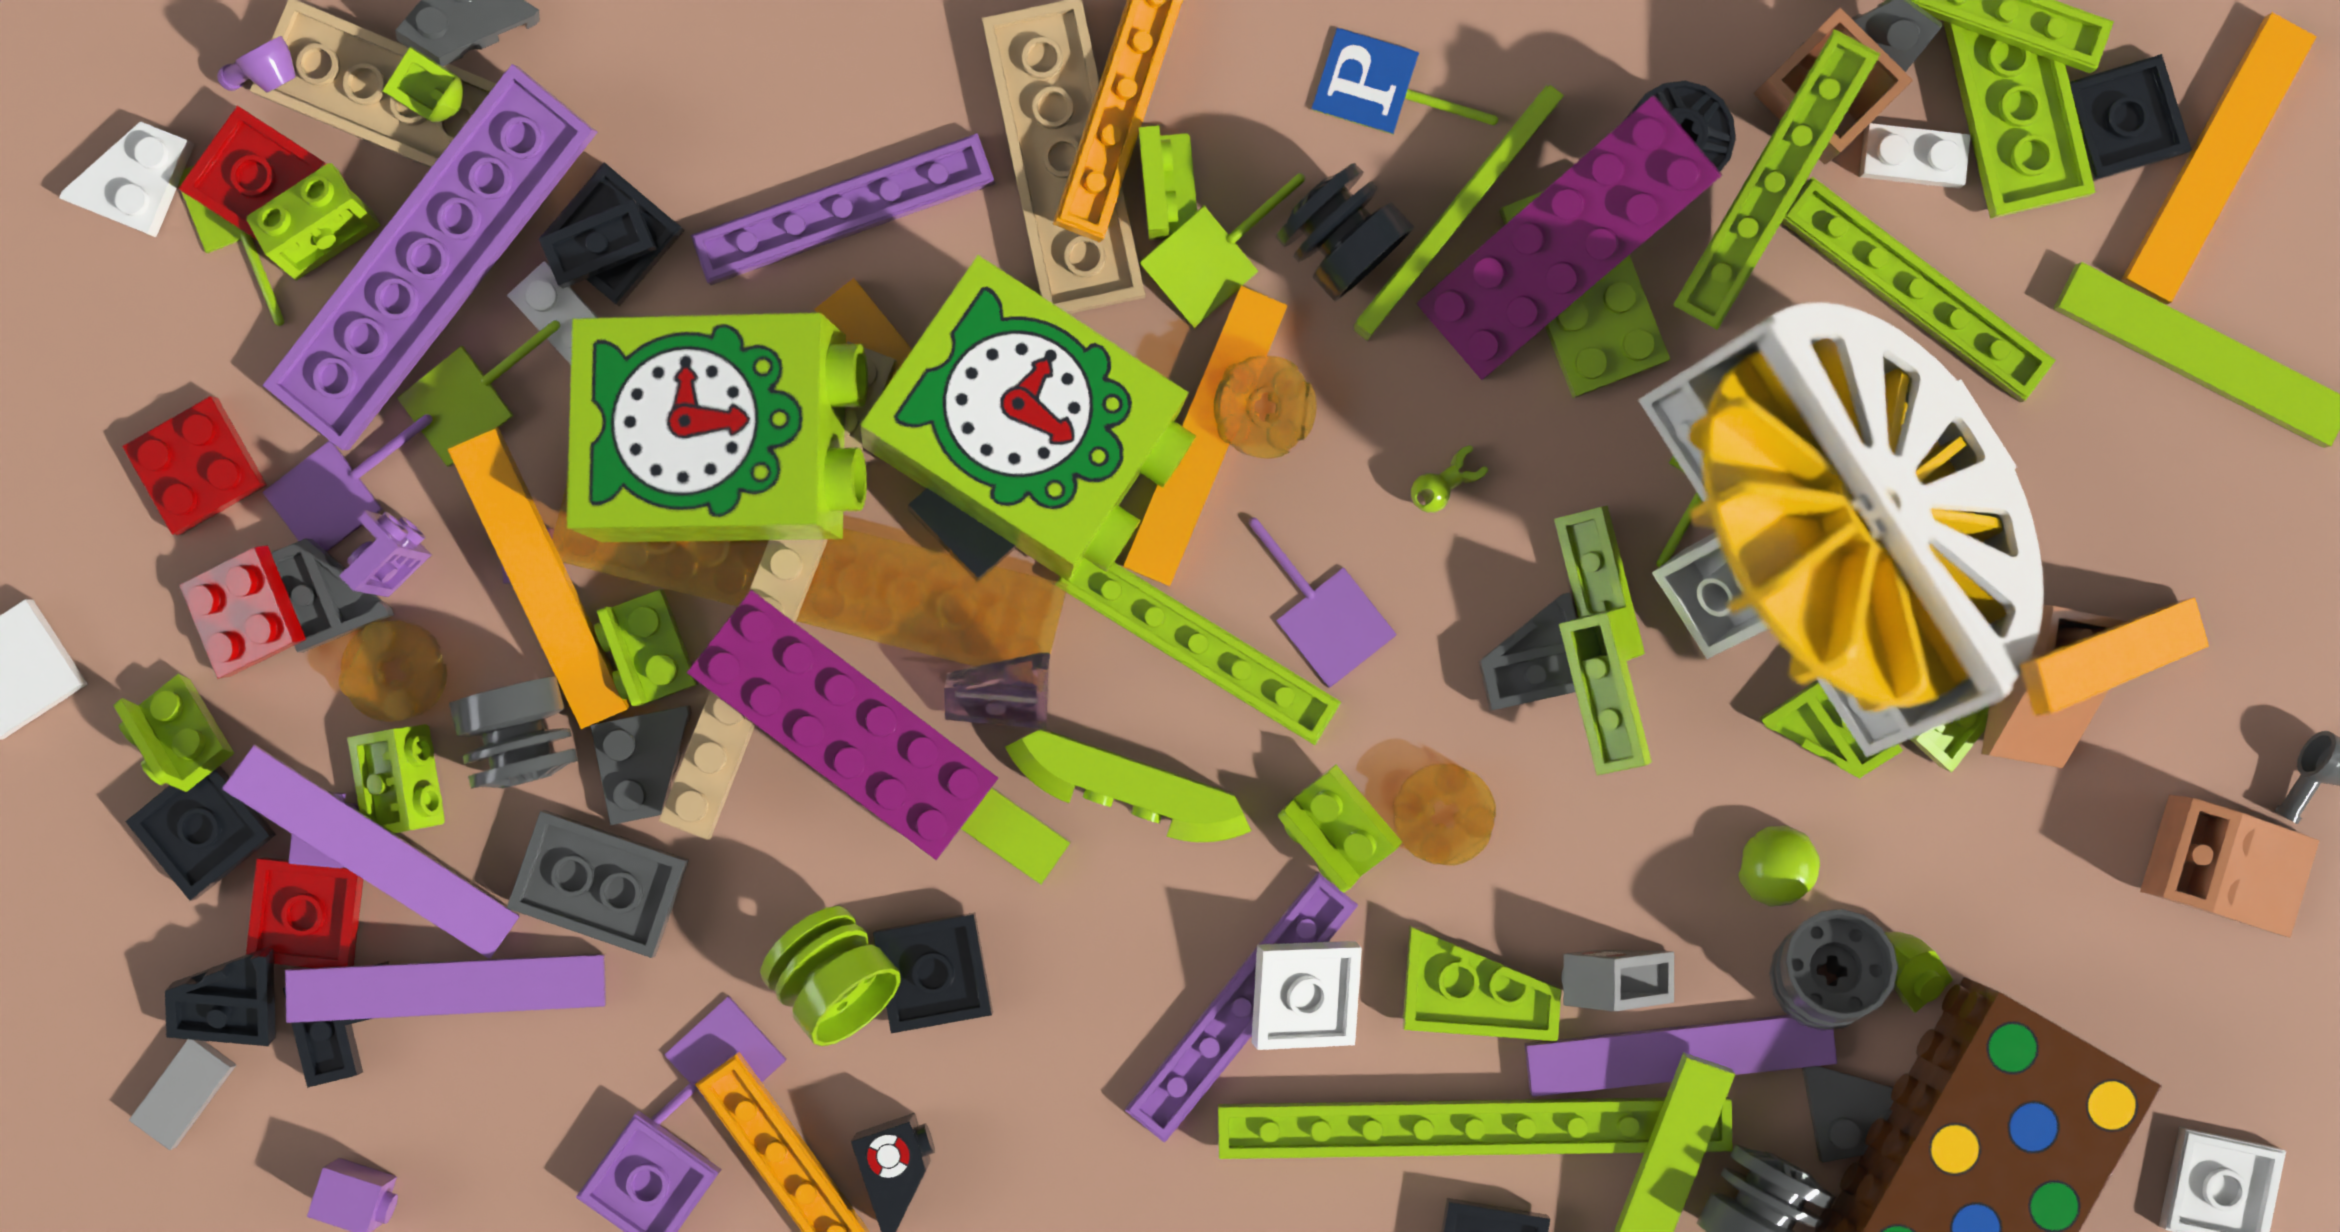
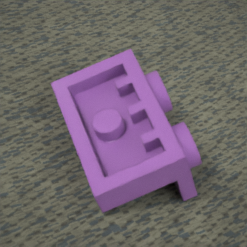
M363 510L357 516V519L376 540L374 542H365L359 546L347 560L350 565L339 576L353 591L389 597L432 554L421 544L425 539L424 534L407 518L402 517L398 520L388 512L381 515Z

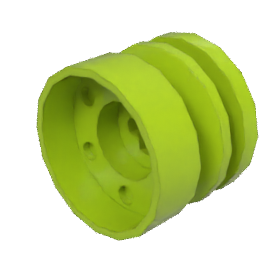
M841 906L826 907L807 916L791 927L768 952L760 969L764 983L769 989L776 991L777 999L781 1004L793 1007L794 1020L810 1040L819 1046L836 1044L869 1024L887 1006L896 994L901 982L900 972L880 948L872 944L868 945L866 931L856 925L855 918L847 909Z

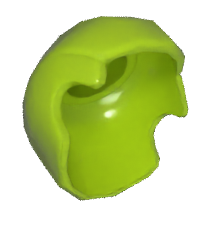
M1788 825L1766 827L1758 831L1754 837H1751L1744 846L1738 877L1740 883L1752 899L1770 907L1791 905L1814 887L1820 868L1819 854L1805 833Z

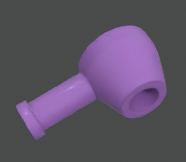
M282 36L236 59L235 63L223 66L217 74L220 85L229 91L239 89L245 81L251 79L266 93L296 78L291 53Z

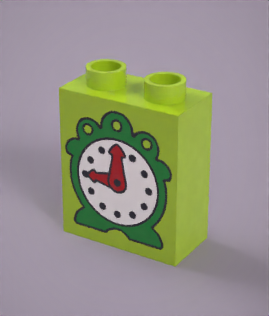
M979 255L970 265L861 424L863 448L1013 543L1016 548L1067 581L1070 580L1084 558L1105 572L1110 569L1141 521L1119 507L1120 503L1140 473L1163 488L1192 445L1196 435L1175 422L1189 392Z
M821 313L572 319L567 529L600 542L843 539V511H861L865 504L867 490L866 464L862 450L860 448H844L845 407H863L867 399L868 365L864 347L862 344H846V335Z

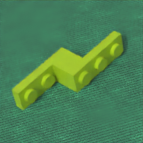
M1608 505L1555 518L1554 521L1579 617L1560 623L1559 628L1596 775L1646 766L1652 763L1627 665L1628 660L1644 655L1645 651Z

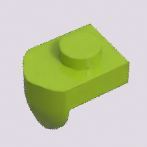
M412 46L409 47L382 90L430 122H441L452 117L462 109L464 100V87L460 77Z
M1884 932L1894 947L1898 967L1894 990L1902 1002L1916 1013L1925 1004L1936 999L1943 989L1953 981V978L1937 953L1923 940L1907 933Z

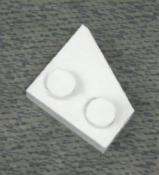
M140 121L61 192L59 198L157 237L195 144Z

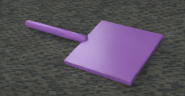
M429 414L422 416L355 469L350 466L335 444L329 440L262 493L298 541L305 538L313 539L328 552L363 525L357 519V516L363 510L378 513L383 509L360 477L428 426L433 420L432 416Z
M1255 517L1249 519V526L1305 595L1303 600L1276 621L1329 688L1397 635L1344 567L1317 589L1313 590L1258 519Z
M728 996L664 1054L688 1080L689 1084L651 1119L660 1125L696 1091L704 1098L695 1084L738 1052L742 1054L761 1082L787 1059L732 998Z

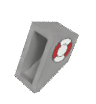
M1592 950L1564 954V968L1561 976L1563 1005L1615 1012L1674 1003V952Z

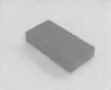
M188 1039L129 1121L168 1150L176 1148L236 1067V1064L205 1041Z

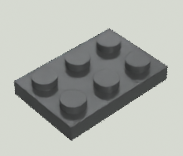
M543 810L539 813L507 909L653 958L657 954L689 859Z

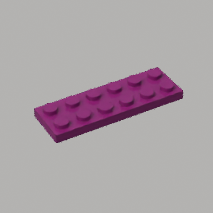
M1654 95L1416 304L1476 375L1483 380L1718 180L1722 174Z
M750 590L687 671L691 677L935 860L939 858L999 779L753 590Z

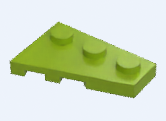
M1410 926L1403 1013L1404 1030L1558 1041L1561 1003L1560 988Z

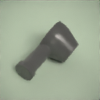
M2321 731L2305 743L2297 760V769L2301 775L2281 806L2278 805L2274 810L2296 824H2299L2301 821L2300 815L2321 783L2340 786V737L2330 731Z

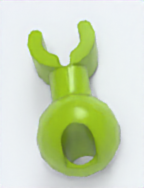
M1470 445L1463 447L1453 456L1451 466L1439 475L1425 473L1413 482L1411 488L1413 503L1421 511L1427 513L1438 512L1448 504L1451 490L1462 482L1473 483L1485 476L1488 468L1483 466L1476 472L1465 471L1460 473L1459 469L1463 466L1464 457L1473 451V447ZM1418 494L1424 497L1426 502L1425 505H1422L1418 502Z

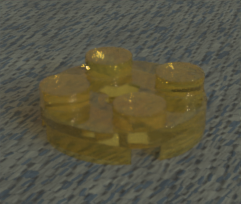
M1252 356L1240 363L1230 365L1224 372L1223 379L1217 387L1214 398V416L1220 438L1225 443L1233 446L1238 452L1251 457L1271 459L1282 457L1291 452L1288 450L1295 447L1299 440H1304L1314 425L1317 403L1311 383L1306 382L1303 374L1297 370L1300 368L1282 357ZM1267 392L1268 401L1276 403L1275 413H1267L1265 421H1261L1259 413L1255 411V402L1261 399L1263 393Z
M399 620L372 622L358 632L348 643L342 656L341 674L338 681L342 693L348 696L352 705L364 715L384 722L409 720L416 715H421L430 710L439 700L447 681L446 664H443V656L439 650L441 647L438 641L425 628L415 623ZM395 657H398L402 660L400 669L406 673L403 681L393 680L388 684L384 680L383 664L385 662H392Z
M1431 764L1412 773L1401 785L1393 801V823L1402 844L1414 856L1432 864L1455 866L1473 859L1487 846L1494 827L1496 804L1489 787L1474 772L1455 764ZM1440 800L1446 806L1452 803L1457 806L1458 811L1452 815L1455 824L1450 828H1447L1443 823H1438L1434 826L1430 817L1436 813L1433 805Z

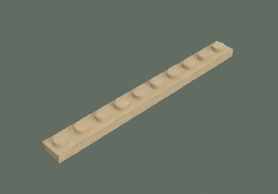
M864 348L868 365V393L865 405L863 407H845L844 448H860L862 451L864 448L861 424L888 386L897 364L895 359ZM828 539L769 540L750 590H753L793 622H796ZM711 691L659 819L662 823L706 840L712 837L755 727L753 722Z

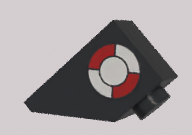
M915 1113L859 1131L851 1140L881 1232L897 1231L931 1162L929 1155L935 1153L930 1130L926 1123L918 1124Z

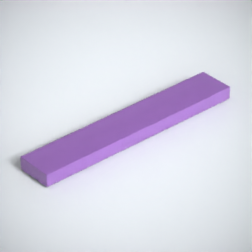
M978 133L692 234L691 238L706 281L709 285H713L994 185L995 181Z
M255 744L222 788L230 795L488 959L492 957L520 917L513 910L507 909V906Z
M1317 872L1258 945L1329 942L1358 907V904ZM1257 947L1125 1107L1127 1113L1164 1143L1252 1037Z
M605 954L285 970L286 1023L605 1007L606 1005Z
M1789 1015L1560 1039L1558 1041L1524 1043L1529 1090L1532 1097L1672 1082L1683 1052L1732 1068L1735 1075L1837 1064L1834 1030L1821 1031L1803 1026Z

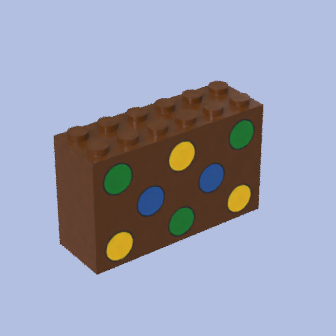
M1963 977L1960 984L1954 985L1947 992L1942 1003V1010L1944 1012L1935 1028L1929 1029L1920 1039L1916 1050L1918 1058L1910 1072L1903 1074L1895 1083L1891 1093V1099L1894 1102L1890 1107L1893 1110L1887 1121L1883 1118H1878L1870 1127L1866 1136L1868 1148L1858 1163H1852L1845 1171L1840 1183L1842 1191L1833 1207L1825 1209L1820 1215L1824 1222L1821 1228L1815 1227V1232H2079L2162 1085L2005 994Z

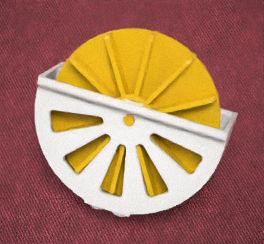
M1805 303L1789 307L1769 317L1638 400L1703 501V503L1690 510L1692 524L1715 529L1714 533L1683 549L1652 572L1706 659L1770 629L1777 639L1792 653L1789 676L1799 684H1805L1814 679L1818 680L1866 757L1995 703L2012 690L2011 684L2021 674L2020 663L2028 661L2031 657L2038 638L2042 618L2043 572L2034 522L2025 494L2014 470L2017 466L1962 380L1957 381L1920 344L1882 319L1861 310L1839 304Z

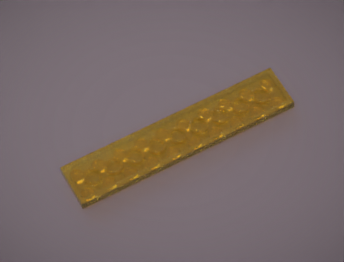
M568 479L552 538L563 563L737 607L749 593L769 540L600 542L567 529ZM843 528V539H828L796 621L1044 684L1068 584L997 566L977 583L949 554Z

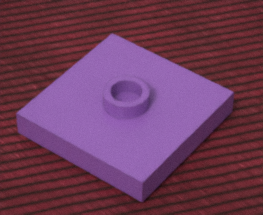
M638 1110L576 1198L624 1232H678L722 1169Z

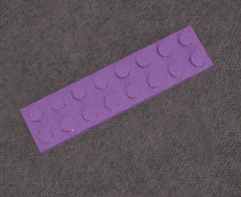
M511 64L262 386L339 449L350 450L598 132L520 67Z

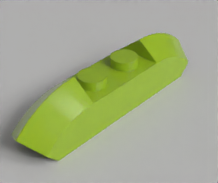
M1040 729L1005 746L1013 762L1031 782L1046 793L1064 802L1070 803L1074 789L1078 786L1085 789L1082 797L1092 802L1111 807L1114 799L1133 805L1132 815L1159 824L1162 815L1172 818L1166 837L1188 842L1223 841L1252 831L1235 795L1228 791L1045 729Z

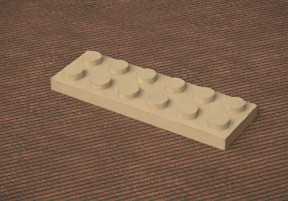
M288 0L271 40L282 36L291 53L296 78L268 93L253 82L250 91L264 99L431 168L496 83L451 64L443 66L462 80L464 87L462 109L452 117L441 122H430L382 91L409 49L407 46L300 1Z
M1063 0L982 18L1041 296L1068 314L1146 298L1122 186L1105 237L1101 242L1053 225L1100 83L1082 0Z

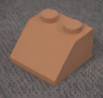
M1841 8L1818 28L1753 93L1781 121L1834 29L1881 54L1821 154L1819 160L1824 165L1840 154L1913 81Z

